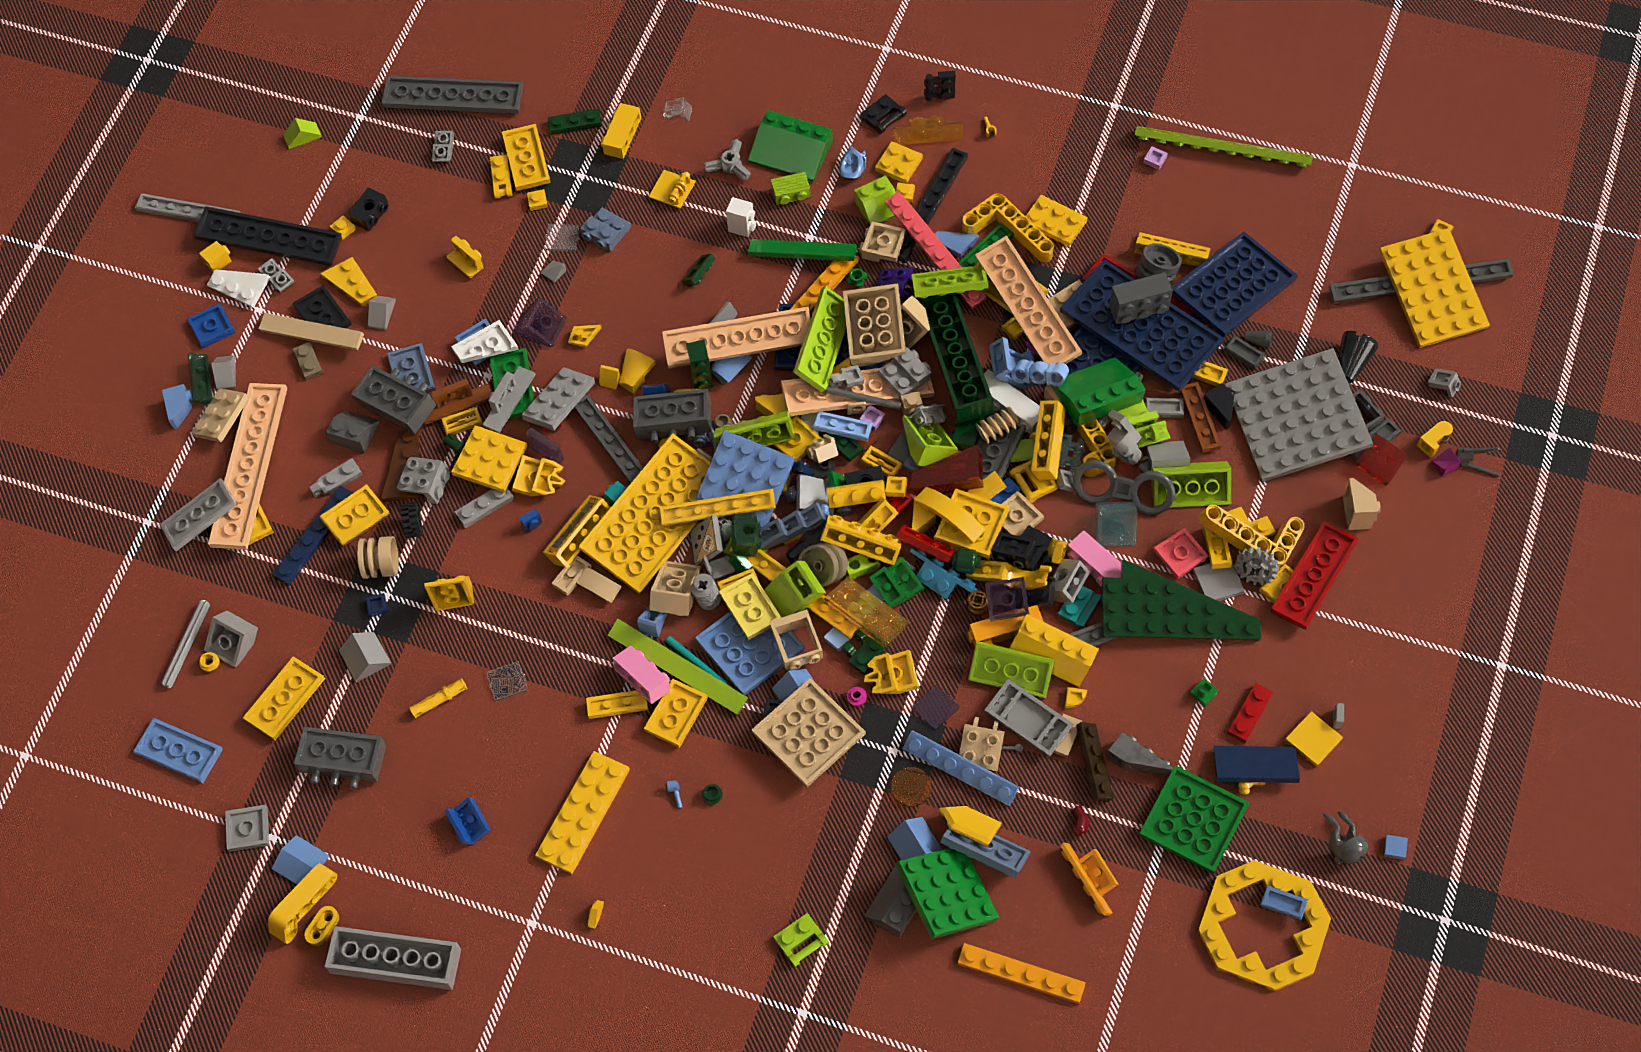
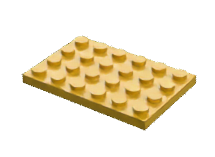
M1449 228L1379 249L1419 348L1487 329L1490 326Z

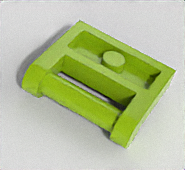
M808 913L773 936L794 967L799 965L802 959L819 947L829 944L826 936ZM814 935L817 937L815 941L798 953L794 954L792 952Z

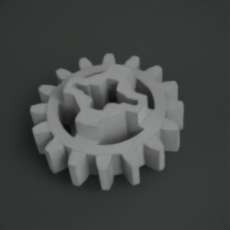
M1251 546L1249 551L1243 549L1242 553H1239L1235 566H1237L1236 572H1241L1240 578L1246 577L1247 583L1251 580L1254 585L1260 582L1263 586L1265 581L1270 584L1272 579L1275 580L1279 570V566H1277L1278 560H1273L1274 554L1268 555L1267 549L1263 552L1260 547L1254 550Z

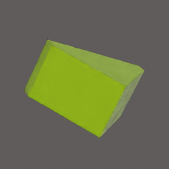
M297 118L293 120L283 134L289 149L322 137L316 122Z

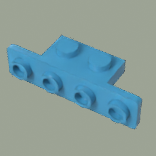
M911 548V553L925 561L916 575L921 583L945 599H949L957 584L971 593L979 591L973 581L967 578L965 580L959 576L960 573L956 572L955 569H948L943 566L944 562L928 556L929 553H923L918 548Z

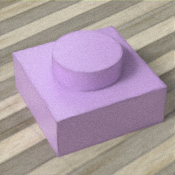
M1151 147L1143 163L1160 170L1168 153Z
M869 405L859 420L871 422L872 430L876 431L885 418V413Z

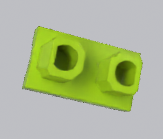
M1165 420L1136 429L1142 436L1137 442L1138 448L1170 439Z

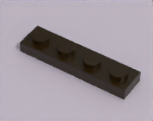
M1080 722L1076 725L1093 801L1109 802L1114 798L1097 726L1095 723Z

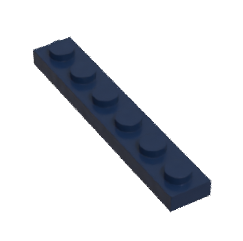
M342 486L338 488L272 573L274 578L288 586L292 583L330 533V530L322 522L320 516L353 494V492Z

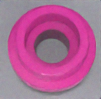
M853 687L848 691L847 700L851 705L861 706L866 702L867 694L863 688ZM858 693L860 697L854 698L853 695Z

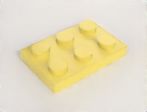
M753 573L719 591V595L748 640L770 629V621L781 618Z

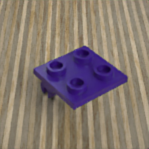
M913 268L882 269L875 287L898 284L900 299L906 301L911 297L905 290L906 284L913 288L911 276Z

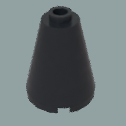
M1345 331L1341 339L1338 360L1348 384L1355 381L1378 349V342L1366 334H1363L1362 337L1356 335L1357 331Z

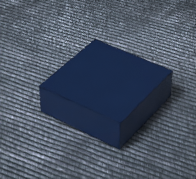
M385 593L365 598L369 617L389 613Z

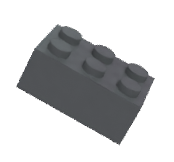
M1166 273L1112 286L1109 308L1116 324L1128 323L1134 319H1143L1149 315L1162 314L1169 310L1173 289Z

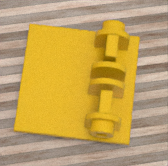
M663 170L649 198L681 209L696 181L690 179L688 172L678 175Z

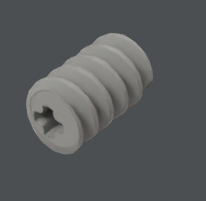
M705 573L696 575L691 585V590L699 606L704 610L716 608L721 601V596L715 581L710 575Z

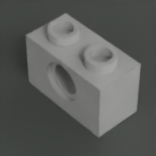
M1063 559L1053 575V578L1056 579L1053 584L1055 587L1054 600L1056 602H1074L1090 573L1080 560Z

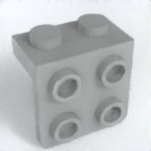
M410 457L407 460L397 488L403 492L424 494L431 504H438L443 495L446 482L450 478V471L441 460Z

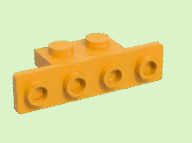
M1063 842L1060 844L1063 849L1061 851L1063 857L1071 862L1074 867L1072 868L1073 873L1078 879L1081 878L1084 883V891L1088 896H1092L1096 902L1094 903L1096 910L1106 916L1113 914L1102 896L1119 884L1097 849H1093L1079 859L1069 843Z

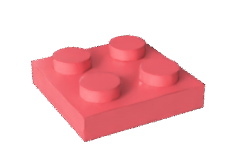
M1186 528L1158 544L1153 550L1177 579L1209 558V555Z

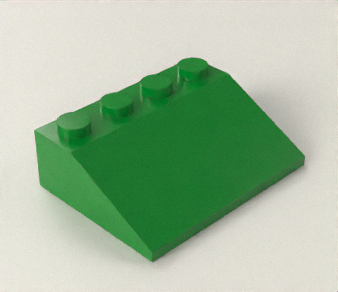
M767 110L760 123L748 162L789 175L792 174V171L797 173L805 172L807 180L814 182L833 143L832 129Z
M1116 358L1068 374L1061 386L1051 385L1076 427L1106 416L1112 409L1119 411L1141 403L1146 391L1138 376Z

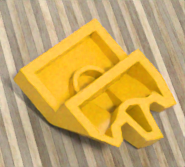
M523 455L512 491L527 496L555 493L553 487L561 488L566 481L556 474L562 471L563 466L545 458L537 460Z
M910 650L893 655L885 653L875 656L867 664L874 671L865 675L864 682L876 683L872 693L901 694L919 688Z

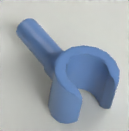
M675 780L668 781V792H674L677 808H682L678 782Z

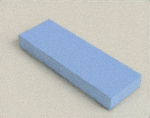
M817 412L813 424V430L868 442L872 429L871 422L826 412Z

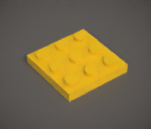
M475 425L451 471L452 475L505 493L527 448V443Z
M955 488L951 500L969 512L985 528V532L972 544L958 534V529L942 519L936 532L935 540L956 548L974 549L979 556L989 559L992 553L991 549L999 532H1001L1010 507Z

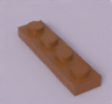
M1199 383L1186 384L1180 393L1184 399V404L1201 452L1206 453L1219 450L1221 444Z

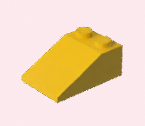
M457 576L453 579H438L435 582L424 583L436 611L474 605L473 588L469 576Z

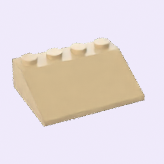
M898 284L843 291L849 355L852 366H870L905 354Z

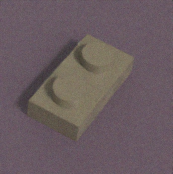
M310 342L293 348L306 381L324 374Z

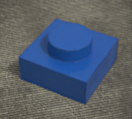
M537 509L519 518L526 532L537 528L542 523Z

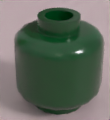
M959 548L957 552H954L952 567H955L956 572L973 574L976 568H980L981 557H978L976 550Z

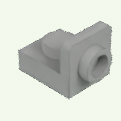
M1435 368L1428 384L1432 388L1447 390L1448 396L1453 397L1456 391L1460 389L1461 382L1457 372Z

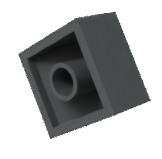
M345 410L333 417L326 434L332 444L365 453L380 421Z

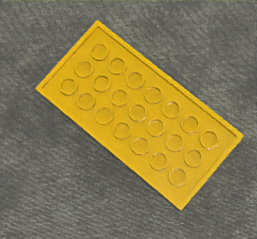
M672 434L579 545V549L640 595L699 522L693 521L662 526L659 507L695 501L711 462L675 434Z

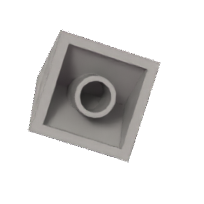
M374 632L352 633L339 650L356 683L391 665Z

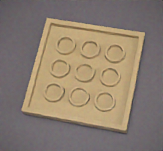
M811 678L752 729V733L806 787L811 785L866 734V731Z

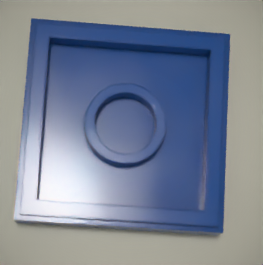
M220 303L187 318L202 349L236 333Z

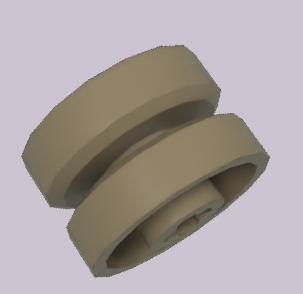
M821 542L805 548L798 558V561H805L822 587L841 580L848 568L847 556L844 550L827 542Z

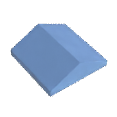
M296 835L281 849L272 870L298 885L317 864L321 863L324 865L329 855Z

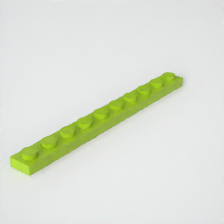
M1137 126L1135 131L1138 139L1142 140L1154 138L1159 143L1172 141L1177 146L1189 144L1191 148L1195 149L1207 147L1209 151L1213 152L1225 150L1227 154L1236 155V152L1243 153V156L1248 158H1254V155L1261 156V159L1271 161L1272 158L1279 159L1278 162L1289 164V161L1297 162L1296 165L1307 167V164L1311 165L1313 156L1308 154Z

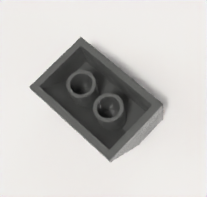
M896 866L867 910L864 918L900 939L917 909Z

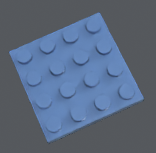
M724 430L695 501L773 489L775 505H777L795 458ZM775 509L731 516L763 527L770 522Z
M731 612L695 637L696 642L743 695H747L784 667L771 630L768 629L748 640ZM792 631L779 634L788 659L798 656L806 650L805 646Z

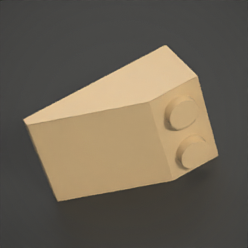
M667 561L660 568L651 588L650 610L657 611L658 613L688 616L694 601L691 585L695 576L701 573L702 566Z

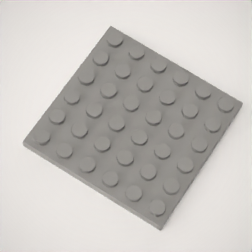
M1334 348L1225 383V386L1233 391V408L1262 482L1373 447L1372 439Z

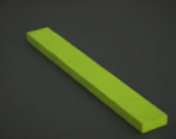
M620 619L616 620L608 634L609 637L627 648L632 645L636 650H640L647 660L652 661L655 665L694 689L708 695L709 698L735 714L739 715L748 699L747 696Z

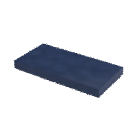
M1214 746L1213 748L1217 782L1299 783L1300 781L1295 747Z

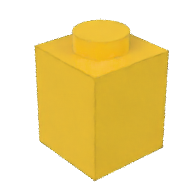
M217 241L199 253L205 265L213 273L215 269L221 270L232 262L229 257L230 251L225 245L221 246Z

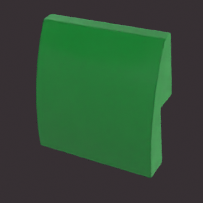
M903 557L897 560L894 565H890L888 568L884 566L869 577L890 608L909 600L925 589Z

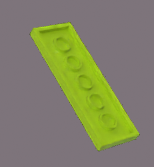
M826 285L820 290L793 371L820 392L827 389L847 327L844 299Z

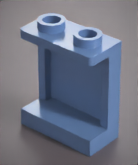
M1004 337L989 345L995 378L1023 390L1035 384L1032 381L1030 383H1017L1011 376L1012 371L1020 360L1025 359L1034 362L1033 351L1028 350L1020 354L1009 349L1008 339Z

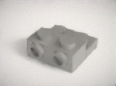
M908 347L905 348V354L893 357V360L878 369L877 373L900 398L902 395L910 394L928 382L931 376L930 366L926 362L922 363L919 360L918 353L915 350L911 351Z

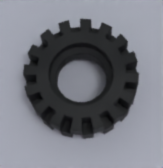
M415 502L401 505V520L406 538L423 536L422 519L418 504Z

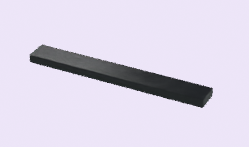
M955 148L951 149L915 209L927 225L968 159L967 153ZM907 230L897 258L898 261L903 263L907 262L917 245V242Z

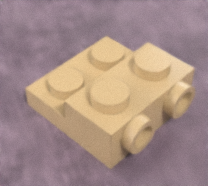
M872 221L870 227L866 228L865 241L861 242L859 253H862V259L876 262L884 259L896 262L906 236V229Z

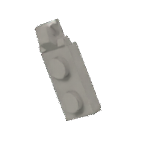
M352 458L321 476L309 488L315 498L323 493L332 494L340 486L344 487L363 474Z

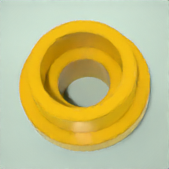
M212 652L203 654L199 661L200 667L207 672L214 671L220 663L219 657ZM213 660L210 665H207L208 661Z

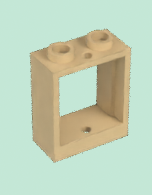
M807 609L770 621V630L785 670H796L804 664H814L823 658V650ZM806 626L815 650L788 659L779 634Z

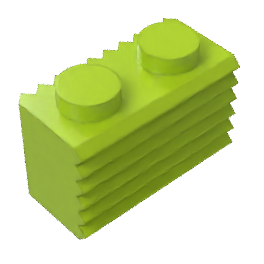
M805 172L771 179V188L776 205H785L796 200L803 201L811 197L810 186Z

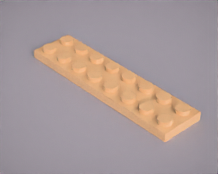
M1007 236L975 254L977 260L986 271V274L1043 362H1046L1048 365L1051 362L1067 364L1082 355L1081 349Z
M803 307L663 331L668 369L690 365L686 343L705 340L709 362L802 346L811 320L809 308Z
M880 368L860 370L864 377V384L849 388L842 384L838 387L839 389L896 402L901 401V398L877 374ZM802 378L781 381L786 409L790 416L847 409L848 403L862 402L827 394V389L820 392ZM931 378L911 393L919 391L921 398L934 397ZM866 403V406L875 405V404Z

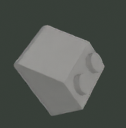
M229 611L220 613L212 617L204 651L215 653L220 660L233 667H237L254 645L258 627Z

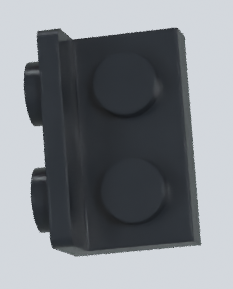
M999 532L991 552L995 561L1007 562L1017 568L1030 569V557L1037 543L1035 539Z

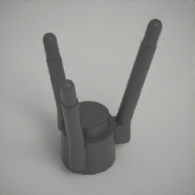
M1457 447L1456 456L1461 461V467H1469L1496 477L1500 476L1497 472L1469 463V461H1473L1474 452L1499 451V447Z

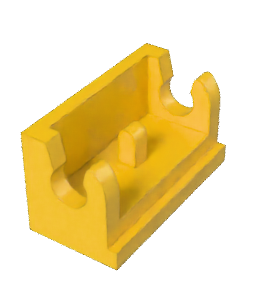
M882 497L857 523H860L862 527L868 529L875 528L881 532L899 513Z

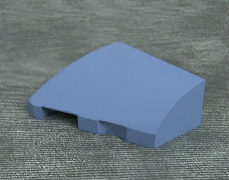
M937 231L935 233L947 250L959 258H962L965 252L971 249L979 239L977 234Z
M745 355L716 360L712 364L711 372L722 384L729 383L752 357Z

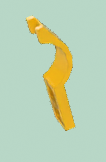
M981 560L980 568H976L973 574H966V577L969 580L999 582L1017 589L1033 590L1047 586V576L1052 568L1051 566L1041 565L1040 569L1036 571H1025L1015 568L1007 562Z

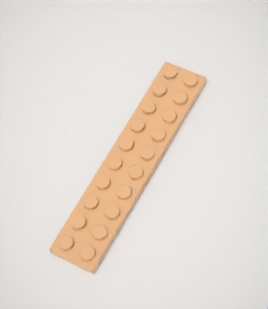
M249 384L247 395L250 398L243 407L224 481L237 505L213 523L208 542L210 548L248 549L287 392L286 385Z

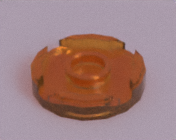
M906 767L894 775L891 781V792L899 804L905 807H917L928 800L931 793V781L923 770L916 767Z

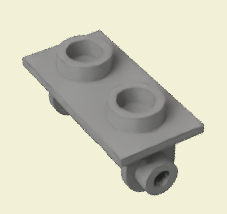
M932 404L925 407L921 405L914 410L909 419H916V423L920 426L943 423L947 419V415L942 410L946 405Z

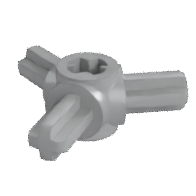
M738 139L733 140L729 150L725 151L720 156V159L704 163L705 171L712 172L722 169L723 172L728 174L736 173L741 179L748 180L751 173L742 166V161L739 160L742 142Z

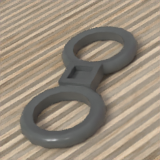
M1090 460L1082 463L1073 475V488L1076 494L1083 501L1091 504L1103 503L1113 496L1131 500L1133 506L1142 513L1157 515L1165 512L1175 499V488L1172 481L1165 474L1157 471H1147L1139 474L1135 479L1118 477L1115 470L1108 463L1100 460ZM1092 468L1103 470L1110 479L1109 489L1101 495H1091L1085 492L1080 484V478L1085 471ZM1149 479L1160 481L1167 489L1166 500L1158 506L1143 504L1137 495V489L1142 482Z

